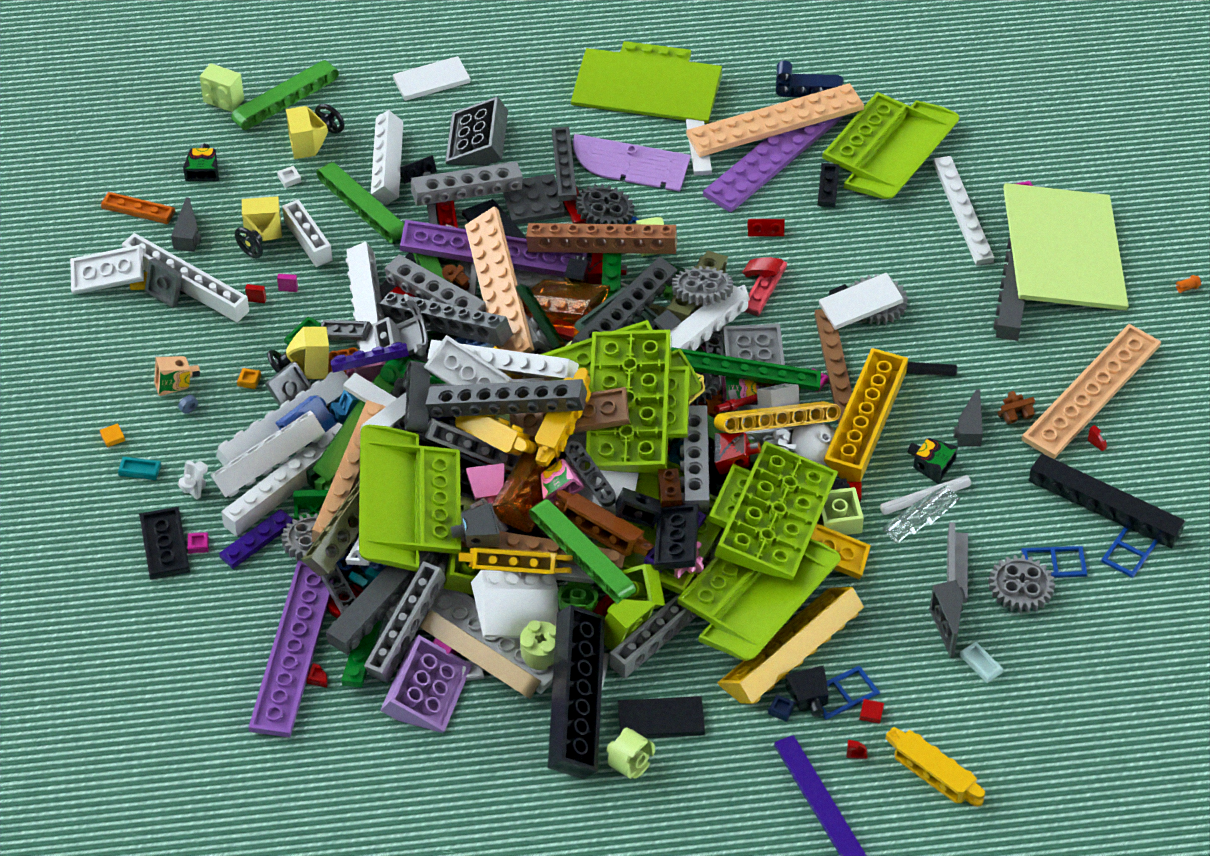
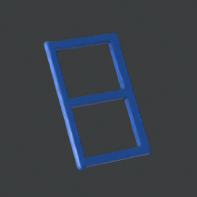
M1124 527L1101 559V562L1133 578L1158 541L1154 539L1144 553L1121 541L1129 529ZM1117 545L1142 557L1133 571L1108 560Z
M1083 546L1021 549L1026 560H1028L1027 553L1050 552L1054 571L1051 572V576L1054 578L1087 577ZM1078 551L1082 571L1059 572L1055 552Z
M860 665L827 681V687L834 684L848 704L830 713H827L823 707L824 713L822 715L827 720L862 703L863 699H870L880 694V691L875 687ZM858 672L873 692L852 701L838 681Z

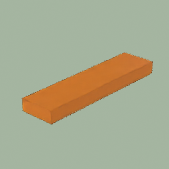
M108 192L101 203L102 209L164 224H169L175 214V207Z

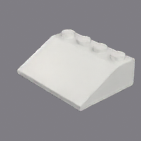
M481 570L472 580L471 585L483 637L520 638L523 629L533 620L556 625L558 587L554 574Z

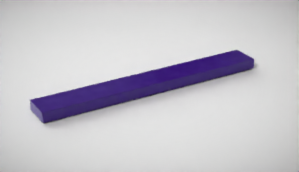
M791 735L774 742V747L840 856H867L795 736Z

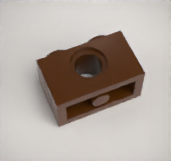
M678 468L658 469L657 488L661 507L682 506Z

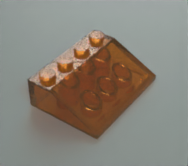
M543 279L532 287L531 291L553 326L574 328L575 323L604 302L611 287L610 285ZM521 298L525 314L530 318L534 317Z

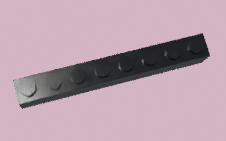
M1042 453L1030 470L1029 482H1032L1034 485L1085 507L1089 511L1102 515L1106 519L1140 533L1142 536L1152 540L1156 539L1161 545L1173 548L1183 532L1184 519Z

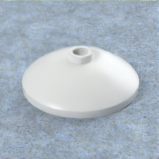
M824 422L796 426L791 435V444H796L793 452L830 468L824 462V457L836 430Z

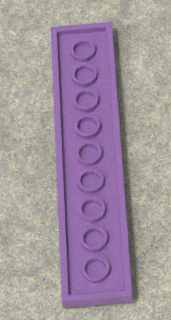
M843 116L766 138L703 190V196L731 213L842 120Z
M405 220L399 251L474 262L466 229ZM505 236L513 268L517 270L564 277L570 258L575 259V256L587 257V253L528 252L526 239Z
M298 560L249 723V732L291 738L328 608L327 605L331 597L321 577L300 560ZM336 579L330 580V583L334 585Z

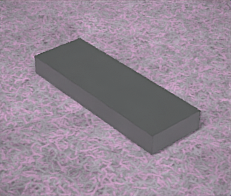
M323 320L320 327L327 328L328 339L366 341L372 324L370 321Z

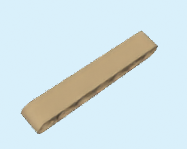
M431 609L420 625V628L529 699H531L542 682Z

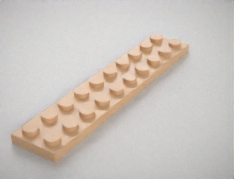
M849 83L686 130V136L698 156L702 157L864 110V104Z
M494 206L465 225L482 298L486 303V312L506 316L513 333L503 346H495L502 350L530 353L534 350L521 296L516 289L518 284L500 213Z
M1128 324L1022 435V441L1055 459L1160 347L1161 341Z

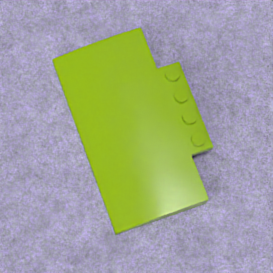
M623 41L620 52L586 48L575 83L571 105L685 121L686 119L709 123L722 78V66L689 62L691 50L628 41Z
M670 329L592 332L591 381L589 383V390L592 393L626 387L630 424L587 431L586 452L599 470L658 473V469H667L668 438H688L690 367H671L672 336ZM585 462V469H589L591 464Z
M764 441L761 453H759L751 471L732 464L707 521L725 528L714 556L751 570L793 580L838 471Z

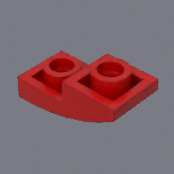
M772 257L749 260L742 273L746 278L759 274L763 278L773 277L780 272V267L784 261Z

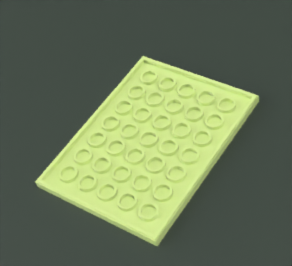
M1005 183L1003 189L1019 299L1127 311L1129 305L1110 195Z

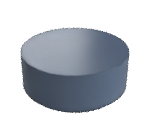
M188 395L179 402L178 407L183 413H190L197 407L198 400L194 395Z

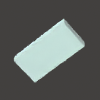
M977 642L960 651V657L986 683L1003 673V668Z

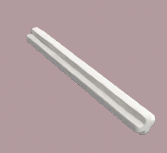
M968 475L926 488L882 503L880 510L883 515L925 502L969 487L971 479Z

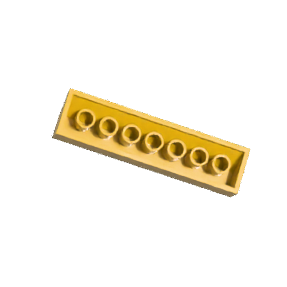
M871 348L824 457V462L831 469L838 471L837 475L841 479L846 478L850 482L862 481L905 378L908 364L907 357Z
M828 588L783 626L754 659L743 660L718 681V685L740 703H757L761 699L760 696L772 690L779 680L784 679L786 674H790L789 671L800 666L804 662L803 659L814 654L818 650L817 647L828 642L831 639V635L842 630L845 627V623L859 615L858 612L864 606L854 588Z

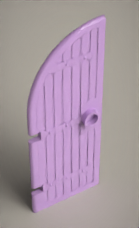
M574 134L573 150L577 160L586 170L597 176L619 181L622 176L626 177L625 182L660 188L661 184H666L665 189L681 191L691 155Z

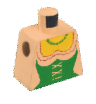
M184 356L156 357L154 383L159 396L188 389L190 378L200 376L199 366H189Z

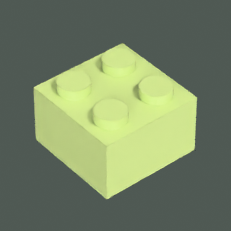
M210 63L200 75L203 102L231 112L243 102L244 93L240 73Z
M856 488L830 490L818 519L819 524L844 535L862 533L864 517Z

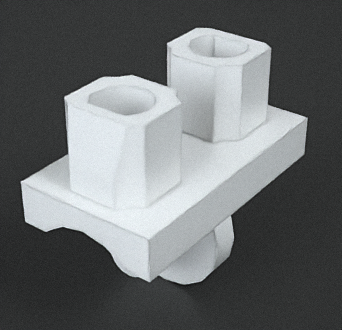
M778 429L774 433V439L767 441L788 451H793L796 448V444H788L791 436L786 429Z
M188 460L185 462L184 477L180 478L178 486L184 493L192 494L196 500L201 497V491L206 487L203 474L207 472L208 466L201 461L193 463Z

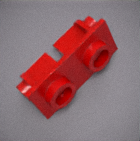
M748 219V236H784L785 219Z

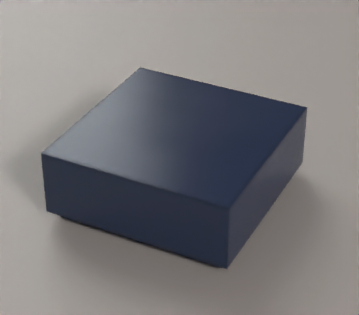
M776 695L768 709V714L787 722L796 706V702Z

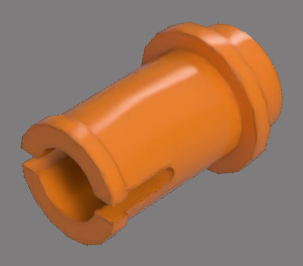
M1191 275L1188 279L1177 281V291L1182 293L1193 288L1195 290L1201 286L1200 277Z

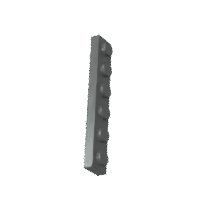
M569 127L551 128L559 201L576 200L577 192Z

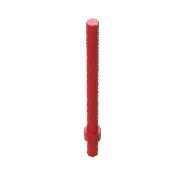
M757 394L737 400H726L725 403L716 405L714 411L716 413L731 412L737 410L738 407L758 402Z

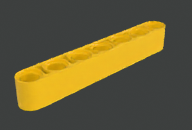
M821 401L720 413L715 417L714 426L723 432L739 433L836 421L840 417L841 410L837 404Z

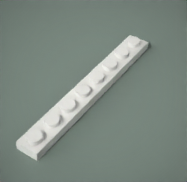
M952 157L934 158L933 165L975 265L994 263L993 253Z

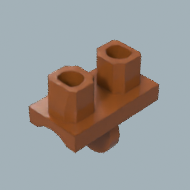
M449 264L442 269V275L445 280L465 291L468 290L470 278L465 275L463 266L459 264L456 268V266Z
M1014 391L1008 392V398L1003 399L1005 405H1002L1001 410L997 412L999 418L1003 417L1007 425L1017 422V412H1021L1023 419H1030L1035 415L1033 408L1035 399L1034 397L1023 399L1022 394L1016 395Z

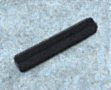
M908 362L906 373L956 376L957 365Z

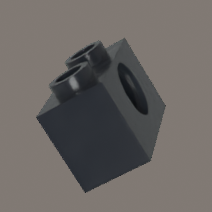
M623 487L615 502L616 517L654 529L661 515V502L659 499Z

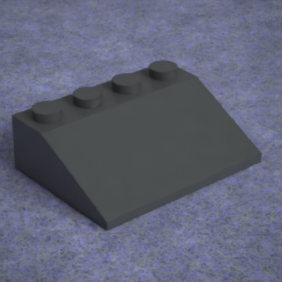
M498 96L452 113L446 164L489 165L502 160L508 109Z

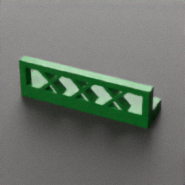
M293 490L294 519L299 521V516L307 518V514L311 517H314L315 513L319 515L318 511L321 510L329 490ZM299 509H308L310 511L307 514L298 515Z

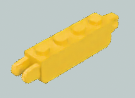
M580 368L573 378L568 377L563 380L583 379L587 390L585 402H588L591 396L589 390L591 380L588 370ZM583 411L547 412L534 438L538 446L535 458L537 464L548 467L554 457L559 458L561 452L565 450L569 435L573 434L575 423L581 417Z
M496 415L455 417L456 427L505 453L519 456L523 452L534 454L537 449L535 442L529 440L530 435L523 432L524 428L515 424L511 426L509 425L510 421L502 417L498 419L495 418Z
M484 547L470 548V553L460 552L458 561L469 562V567L473 569L541 574L572 573V568L557 567L558 560H573L572 555H560L556 552Z
M893 727L887 732L885 739L895 748V760L954 803H962L966 800L975 807L981 806L984 803L985 789L976 783L977 778L971 771L965 770L953 758L947 757L939 748L932 746L921 735L915 734L910 729L905 733Z

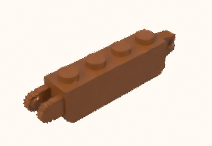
M564 490L557 491L556 497L560 500L554 501L553 504L580 531L624 556L636 553L646 557L653 549L654 545L643 537L645 531L622 518L616 517L615 514L578 493L572 495Z

